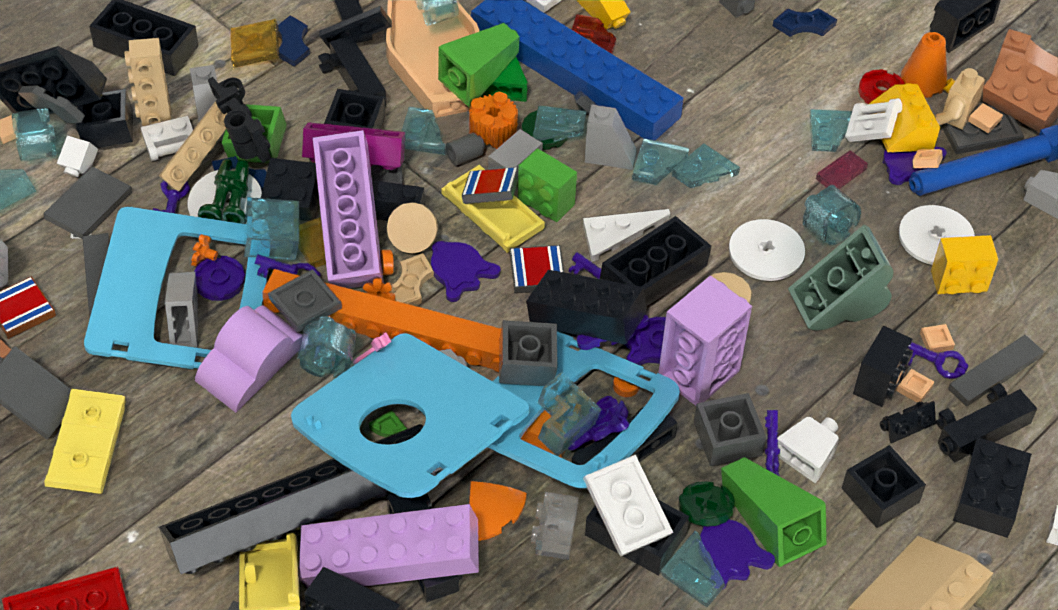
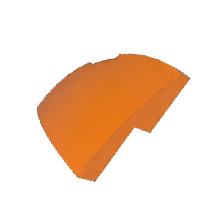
M471 481L469 504L478 518V541L490 539L501 534V528L511 520L514 524L524 509L527 493L503 485Z

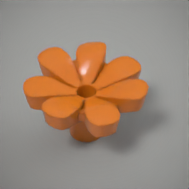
M203 234L199 236V243L197 242L193 247V250L196 252L191 259L192 266H198L206 258L212 261L217 259L218 251L210 249L209 246L211 237Z
M375 278L373 284L369 282L364 284L363 290L367 294L395 301V294L390 292L392 285L389 282L383 284L381 278Z

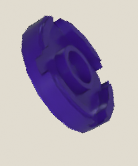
M221 256V258H217L215 261L205 259L194 270L197 292L203 298L211 301L230 299L239 294L245 284L243 266L236 259L229 256Z

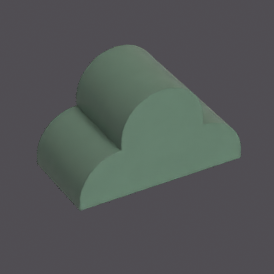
M862 225L788 289L807 327L812 330H825L840 324L844 320L856 322L871 318L885 309L892 297L887 285L891 281L894 272L871 229L866 225Z

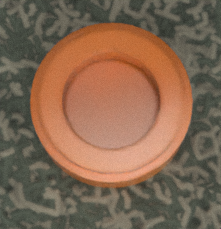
M390 249L381 250L383 275H392L394 268L393 253Z
M616 376L614 377L613 389L618 395L632 397L638 393L639 386Z

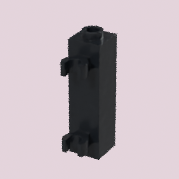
M352 35L331 41L330 54L323 53L318 56L322 63L319 65L322 73H327L336 67L348 86L349 91L383 96L386 107V91Z
M997 383L990 387L992 393L987 395L991 404L957 421L949 408L939 412L941 418L936 420V424L942 430L938 440L940 449L955 463L971 455L977 437L996 442L1031 424L1037 407L1021 389L1007 395L1004 386L1001 383Z

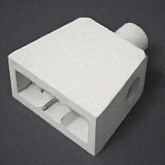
M811 417L804 418L777 438L778 448L780 449L778 457L816 483L836 452L839 437L835 434L838 430L837 423L828 417L821 424Z

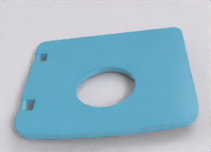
M403 333L392 338V342L385 348L372 352L299 403L293 409L291 419L293 427L349 469L400 497L414 498L432 490L447 475L453 474L501 437L502 433L526 418L529 415L530 408L528 402L418 338ZM404 404L413 406L420 410L426 418L424 427L416 436L397 444H377L367 440L360 432V426L364 418L372 411L387 405ZM500 420L506 421L498 428L494 426ZM439 467L443 469L436 476L431 474Z

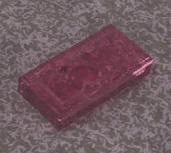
M849 150L819 171L816 175V180L834 193L867 170L868 163Z

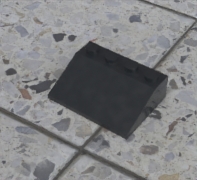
M56 46L1 63L0 100L23 123L54 114V112L50 108H34L18 94L22 86L37 85L46 89V93L55 99L60 96L77 107L101 100L107 78L92 61Z

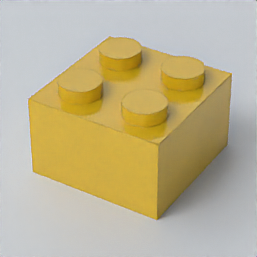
M991 235L940 238L931 268L937 294L980 293L988 291L998 262V256Z

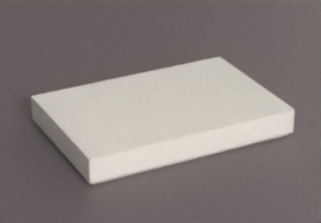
M636 455L584 476L583 480L620 557L673 533Z

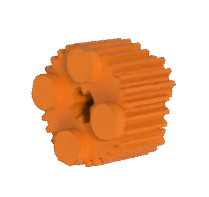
M496 92L493 96L489 94V96L484 95V98L479 97L472 100L469 110V134L474 132L477 136L480 135L486 145L490 144L493 148L498 149L517 132L518 109L513 101L510 102V99H507V94Z

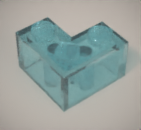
M563 372L543 387L537 403L552 416L543 424L538 439L556 456H559L595 425L602 410Z

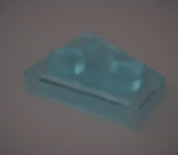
M409 107L401 131L406 132L405 149L445 155V144L440 137V130L435 122L433 110Z
M811 109L812 151L836 152L841 145V140L845 138L852 111Z
M703 143L673 168L672 176L689 188L701 186L703 183L719 181L720 176L731 174L732 177L737 176L740 167Z
M24 169L0 170V210L36 192Z

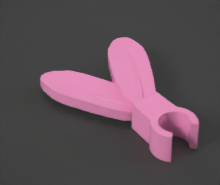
M385 332L382 336L373 339L371 342L372 348L357 357L353 364H357L372 352H377L390 344L392 341L388 334Z

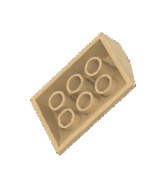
M917 536L853 602L848 610H969L987 590L993 572L970 555Z

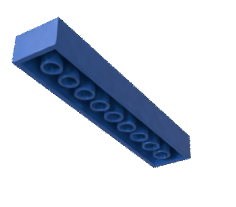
M484 0L471 10V17L477 23L479 31L505 23L509 28L518 33L520 36L519 53L516 55L518 61L574 96L579 91H582L598 106L616 108L625 127L648 142L653 143L681 118L684 97L524 0Z

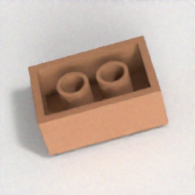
M1010 52L983 86V101L1040 132L1041 129L1051 127L1058 117V77Z

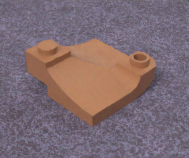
M1011 29L1008 30L992 75L1007 55L1012 52L1058 77V57L1036 45L1031 40V35Z

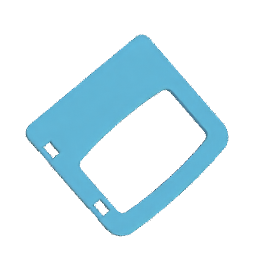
M134 207L121 208L117 213L84 339L85 350L92 355L114 356L132 361L198 369L201 362H195L196 356L206 357L211 350L160 343L154 339L155 320L161 288L177 239L181 236L199 238L203 234L211 237V240L247 246L246 278L239 309L249 306L255 310L263 304L262 292L266 286L267 277L264 278L263 274L257 275L260 265L254 263L257 254L269 258L270 238L267 232L260 227ZM113 345L129 346L128 351L112 350Z
M557 331V371L553 387L499 383V376L492 381L527 401L530 412L526 418L502 433L501 437L487 448L576 488H587L583 480L584 476L629 458L668 415L679 400L680 391L679 386L672 379L659 373L650 372L643 369L644 367L597 347L589 350L580 349L579 351L569 348L570 345L579 348L577 340ZM592 369L602 370L653 393L648 403L632 420L628 428L623 430L608 446L584 465L571 463L520 439L529 426L560 394ZM643 375L647 378H650L651 380L647 381L645 379L640 378L639 376ZM500 420L494 426L498 428L506 421Z

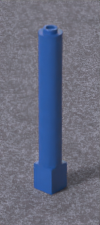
M1058 125L1041 129L1038 136L940 164L938 168H926L913 172L909 179L910 189L918 196L1038 160L1045 159L1047 162L1058 160Z

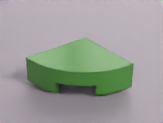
M392 410L369 423V429L382 437H388L407 429Z

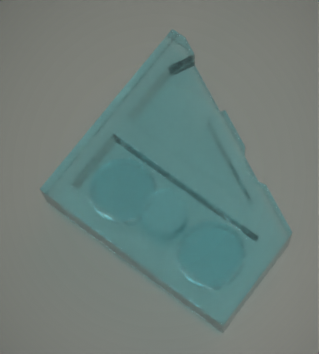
M538 106L533 138L538 141L553 138V141L556 142L567 137L582 136L586 111Z
M643 138L632 180L654 185L658 184L688 157L689 148Z
M697 531L692 533L661 570V575L705 607H708L725 587L724 580L714 566L713 560L705 549Z

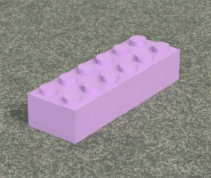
M364 131L313 138L328 282L329 284L348 289L362 287L367 282L373 284L375 278H381L384 283L368 142Z
M470 504L301 525L299 579L308 589L323 566L362 586L478 573V518Z

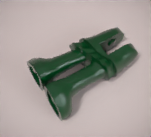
M230 159L222 161L215 175L214 184L216 185L213 203L202 205L199 208L198 217L240 224L245 222V213L241 209V200L246 198V192L248 191V161L239 160L235 171H233ZM230 192L229 205L225 207L227 194Z

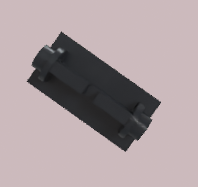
M919 401L916 405L904 409L903 414L897 412L883 417L879 424L883 431L889 432L890 443L935 425V402L923 403Z

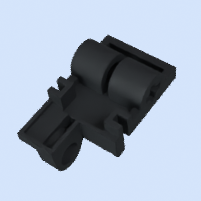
M214 77L209 78L208 83L213 95L217 99V107L223 114H226L224 118L225 127L237 156L245 160L257 156L262 163L270 160L271 156L268 148L271 146L267 138L262 134L265 132V129L258 119H252L251 111L246 104H243L242 99L245 96V89L242 81L231 77L218 83Z

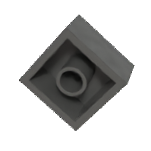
M503 320L499 339V383L553 387L557 371V324Z
M749 393L696 404L694 425L710 466L734 462L744 457L748 459L763 455L766 435Z

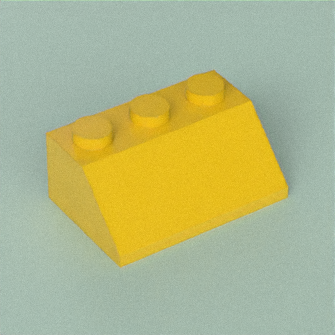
M918 84L894 85L869 103H884L899 98L902 102V110L897 114L891 138L881 139L887 152H908L935 148L940 126Z

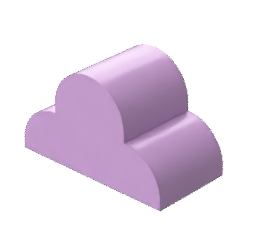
M244 306L234 313L222 327L216 338L214 348L198 368L195 381L236 413L306 344V337L300 332L297 333L292 326L266 306H259L255 310L249 306Z

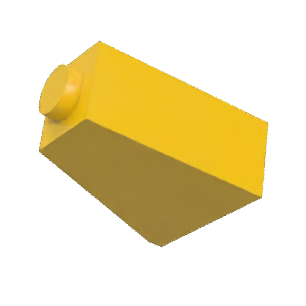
M576 0L605 30L611 27L617 29L626 23L625 19L631 12L624 0Z

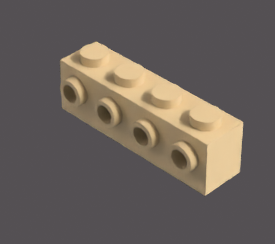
M159 38L129 40V51H125L126 66H131V69H128L129 83H134L135 85L131 89L133 101H138V103H135L136 118H141L142 127L172 120Z

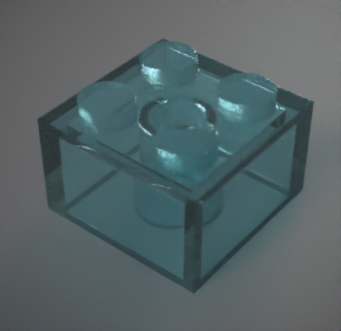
M247 197L244 257H257V254L271 259L296 260L299 244V201Z

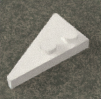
M669 209L583 218V228L591 262L598 260L599 255L609 249L615 251L622 244H627L642 236L643 231L649 227L662 225L664 221L669 219Z

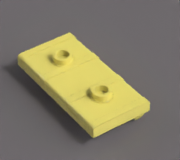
M478 165L470 171L485 169L482 166ZM470 171L441 188L443 196L456 205L463 214L468 216L507 253L510 252V248H516L545 227V222L515 195L512 200L463 203L462 193Z
M71 389L49 470L44 481L46 487L98 494L103 493L125 410V396Z
M286 533L287 539L263 541L256 544L257 546L250 551H239V610H300L297 536L294 533Z

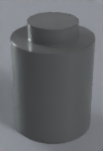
M474 132L446 143L447 155L455 166L481 156L483 149H485L482 137L480 135L477 136Z

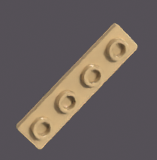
M216 101L159 175L174 190L179 191L226 130L224 123L226 114L220 111Z

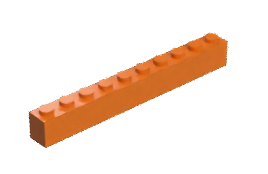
M274 269L262 292L264 306L272 312H280L270 301L268 293L299 277V275ZM324 282L341 301L342 309L318 321L319 324L333 326L347 332L363 334L373 339L382 336L385 332L390 339L399 334L407 333L438 351L451 349L457 356H462L471 365H479L499 372L501 328Z

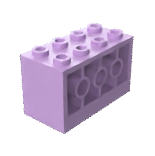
M710 275L667 311L659 374L675 381L679 386L680 394L695 406L697 403L705 402L740 371L752 305L746 299L739 297L728 289L724 283L717 281Z

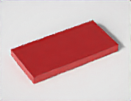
M118 566L2 598L4 610H129Z

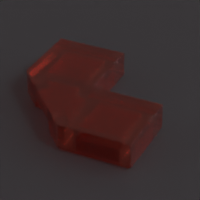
M576 14L571 30L587 39H592L591 42L613 54L616 37L604 28L602 21L599 18Z

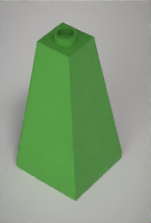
M502 23L439 46L438 80L470 108L472 100L481 97L519 53L520 36L515 30Z
M745 457L721 468L722 486L728 488L733 494L735 507L766 551L774 555L775 563L778 567L827 545L826 503L823 500Z

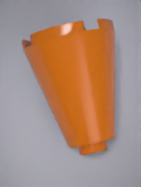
M929 32L923 35L900 74L905 84H918L925 98H930L938 92L941 94L944 91L943 88L947 85L946 40L937 32Z

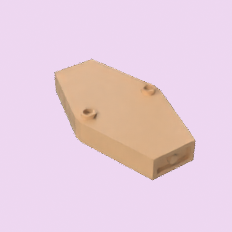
M388 0L387 15L392 20V27L386 30V57L389 65L432 119L469 111L470 108L438 80L439 46L479 32L477 23L457 0Z

